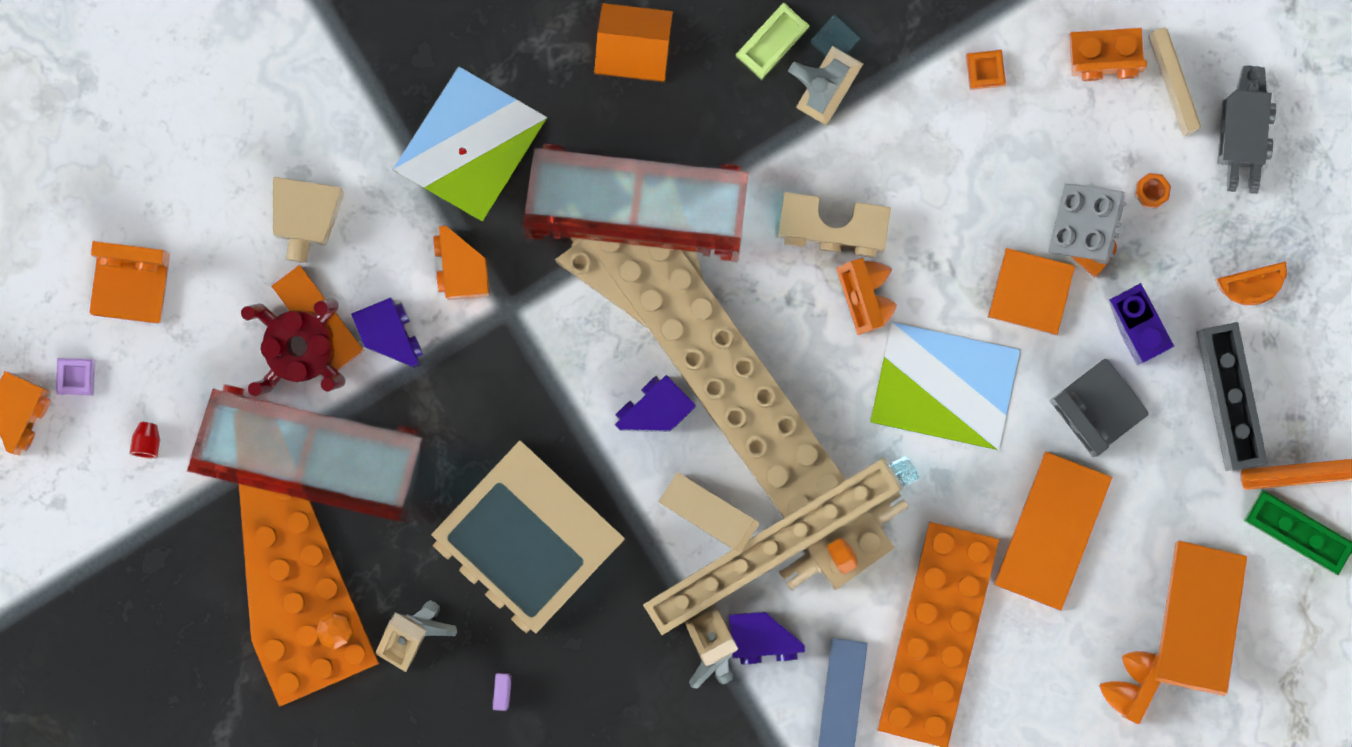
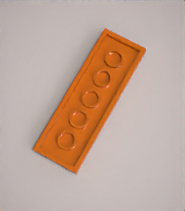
M933 522L928 523L877 731L939 747H948L999 539Z

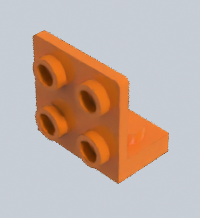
M92 241L91 256L97 258L89 313L93 316L159 324L162 319L170 253L161 249Z

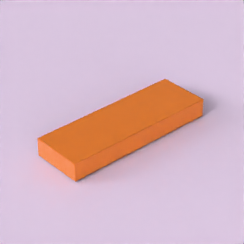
M298 265L271 286L289 311L305 310L315 313V303L326 300L301 265ZM335 312L327 323L333 333L334 357L331 365L338 371L365 350Z

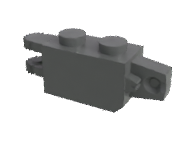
M1244 65L1241 68L1236 90L1224 99L1222 103L1217 164L1228 165L1226 189L1230 192H1235L1238 187L1239 166L1250 167L1248 179L1249 193L1258 194L1261 168L1266 164V159L1271 160L1273 138H1268L1269 124H1274L1276 103H1271L1272 93H1267L1265 67Z

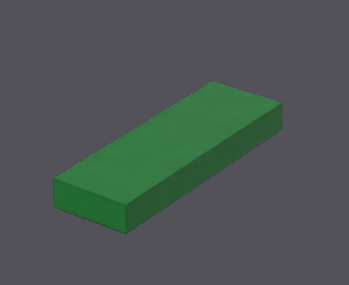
M1264 490L1260 491L1244 519V522L1335 575L1340 574L1352 553V541Z

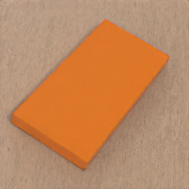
M1045 451L993 585L1062 611L1113 477Z
M1179 540L1175 543L1154 681L1221 696L1228 694L1247 556Z

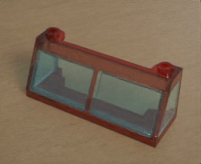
M543 144V149L534 148L523 221L525 238L543 240L544 236H549V233L552 232L553 239L566 237L703 253V256L709 257L711 250H714V255L721 256V261L738 262L749 172H741L742 167L731 164H722L720 169L565 152L563 146Z
M223 384L222 391L212 389L187 472L405 523L425 439L417 437L418 430L397 425L395 432L243 396L245 389Z

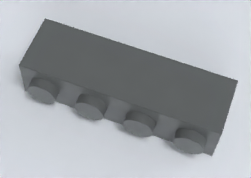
M1238 322L1197 331L1225 471L1268 463Z

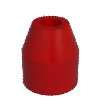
M140 422L131 438L129 454L141 458H158L160 435L156 424L149 422Z

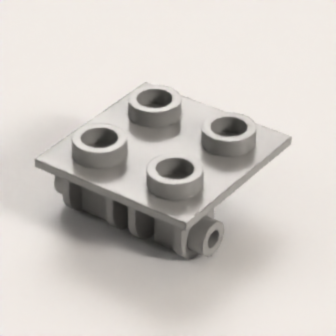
M1065 184L1048 252L1093 259L1094 262L1108 265L1109 259L1114 257V254H1112L1115 245L1113 238L1119 237V233L1115 232L1116 227L1121 228L1122 225L1118 220H1121L1123 208L1127 204L1124 202L1125 192Z

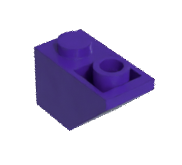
M1142 283L1109 299L1120 334L1137 365L1175 347Z
M390 297L351 314L364 347L410 367L416 368L421 366L418 357L422 356L423 352L416 336L410 338L404 324L410 321L402 302L395 304L394 300Z
M667 375L661 380L655 376L641 389L645 396L636 404L630 400L615 414L619 421L614 425L620 431L671 432L696 408V405Z
M766 612L729 615L730 634L738 650L732 653L733 659L740 658L741 665L762 663V656L776 655V661L798 660L797 653L805 652L804 644Z

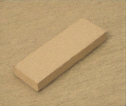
M1164 27L1153 31L1149 39L1184 137L1198 131L1201 124L1168 29Z
M679 472L676 473L659 500V503L741 554L760 524Z

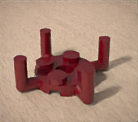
M330 298L316 302L314 305L315 313L305 310H293L276 316L261 303L242 308L241 316L243 319L252 320L258 318L267 326L260 350L268 366L271 368L262 380L249 384L248 392L250 395L259 396L272 391L281 378L298 383L321 375L324 379H322L320 385L326 392L339 389L345 385V377L331 365L334 357L333 333L327 322L339 308V303L336 299ZM295 336H300L306 341L307 350L302 356L295 354L291 348V341Z

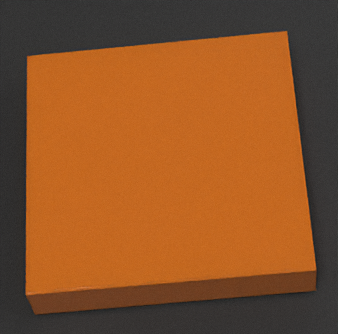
M1006 248L987 318L1057 336L1075 266Z

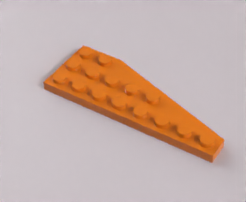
M264 401L234 414L233 417L251 641L280 707L380 663L268 401ZM331 613L346 616L353 628L349 642L336 649L322 645L316 634L320 619Z

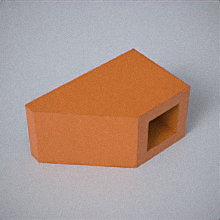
M439 226L440 235L433 236L435 257H442L443 271H437L438 292H445L447 300L490 296L488 267L485 257L447 226Z
M4 371L0 379V436L7 452L20 455L21 451H27L33 442L35 432L32 431V428L37 418L42 419L49 408L51 400L47 396L50 391L13 373Z

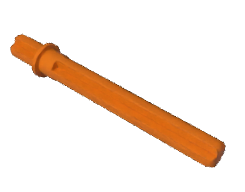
M1352 459L1243 469L1240 474L1241 485L1243 489L1251 490L1352 480Z

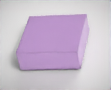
M57 358L56 394L94 395L95 360Z
M496 673L493 710L506 711L509 708L512 678L510 673Z

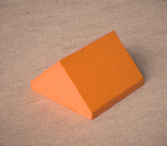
M602 3L597 33L594 74L665 82L673 11Z

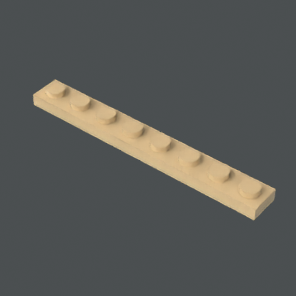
M885 457L752 537L741 554L735 550L729 551L647 601L643 606L661 635L899 492L903 489V486Z

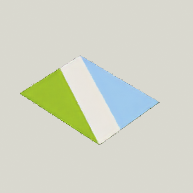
M458 67L393 170L483 221L548 117ZM459 148H465L467 153L460 155Z
M891 322L870 423L999 450L1020 349Z

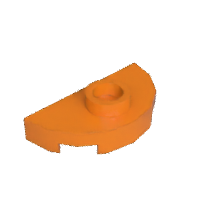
M1286 261L1220 277L1215 280L1220 291L1232 302L1243 306L1260 305L1273 299L1281 290L1287 276Z

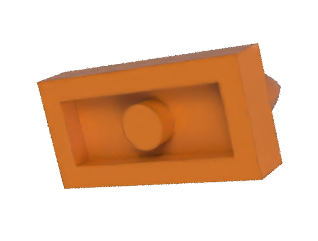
M863 258L852 260L837 267L836 270L857 335L869 333L885 326V323L893 316L897 304L886 297L875 295L874 290L887 280L892 272V268L879 262L864 261Z
M1134 651L1122 656L1126 671L1138 682L1137 686L1121 681H1109L1099 685L1102 695L1110 706L1122 714L1123 718L1137 725L1140 724L1161 683L1154 681L1158 659L1157 653Z

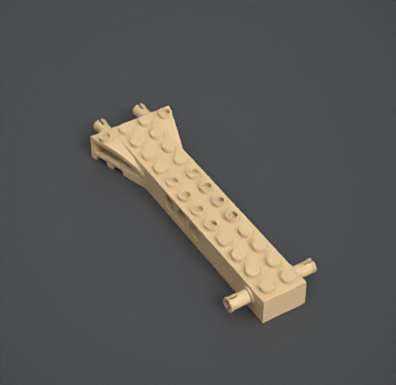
M630 163L624 167V171L631 181L626 178L621 169L613 175L614 179L618 181L631 200L628 208L597 230H590L575 209L574 204L565 209L573 220L572 223L563 211L555 217L573 241L572 247L555 259L556 263L649 330L781 516L785 518L846 479L705 284L673 177L671 176L653 189L652 187L649 189L633 167L634 165ZM899 492L895 493L806 547L803 551L805 553L803 556L779 571L784 580L795 572L798 573L786 582L789 588L793 591L795 587L818 572L819 574L823 573L834 590H837L893 550L895 547L882 529H884V523L909 507L904 499L890 507V504L900 498L901 494ZM839 538L846 540L851 545L858 562L857 568L844 575L840 573L826 548L828 544Z

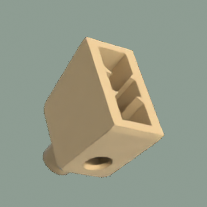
M279 177L273 178V235L277 238L289 240L286 260L307 263L310 243L326 245L328 243L344 197V190L341 187Z

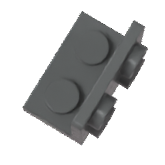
M1108 359L1100 361L1049 400L1092 457H1097L1107 450L1110 444L1149 414L1148 410Z

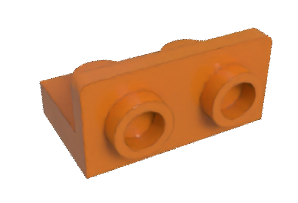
M1142 28L1070 32L1069 34L1072 76H1081L1082 81L1102 80L1103 74H1117V79H1132L1139 77L1138 72H1143L1147 68V60H1144Z

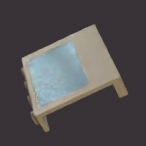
M519 441L431 534L437 540L433 544L435 549L448 560L453 555L463 565L459 571L473 584L478 580L489 589L485 595L500 609L506 605L515 614L511 620L526 634L530 629L538 633L547 621L625 540L618 531L522 441Z

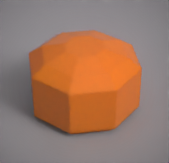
M1148 173L1136 182L1135 197L1143 207L1158 208L1169 199L1171 185L1162 174Z
M839 538L827 545L828 547L826 548L841 574L844 575L857 568L856 554L846 540Z
M331 613L320 619L316 634L322 645L336 649L349 642L353 628L346 616Z

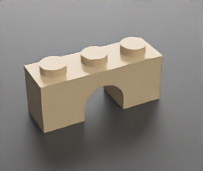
M784 192L777 238L784 239V245L805 247L806 242L820 244L819 250L840 253L841 247L855 249V255L876 258V252H884L891 207L855 202L851 221L844 227L832 228L825 225L819 217L820 197Z

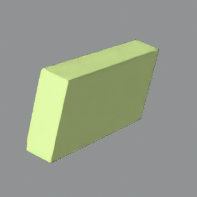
M783 3L737 52L736 57L762 80L810 26Z

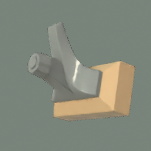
M835 46L831 47L820 68H813L793 62L788 72L807 87L796 108L827 126L864 63Z
M430 600L424 604L422 610L413 616L395 613L388 623L375 654L406 672L425 636H456L457 628L455 625L432 621L433 618L438 616L440 606Z
M716 604L684 622L702 658L701 664L689 681L690 686L693 688H699L714 671L715 678L719 683H729L733 679V673L728 666V659L731 658V654L738 650L722 615Z

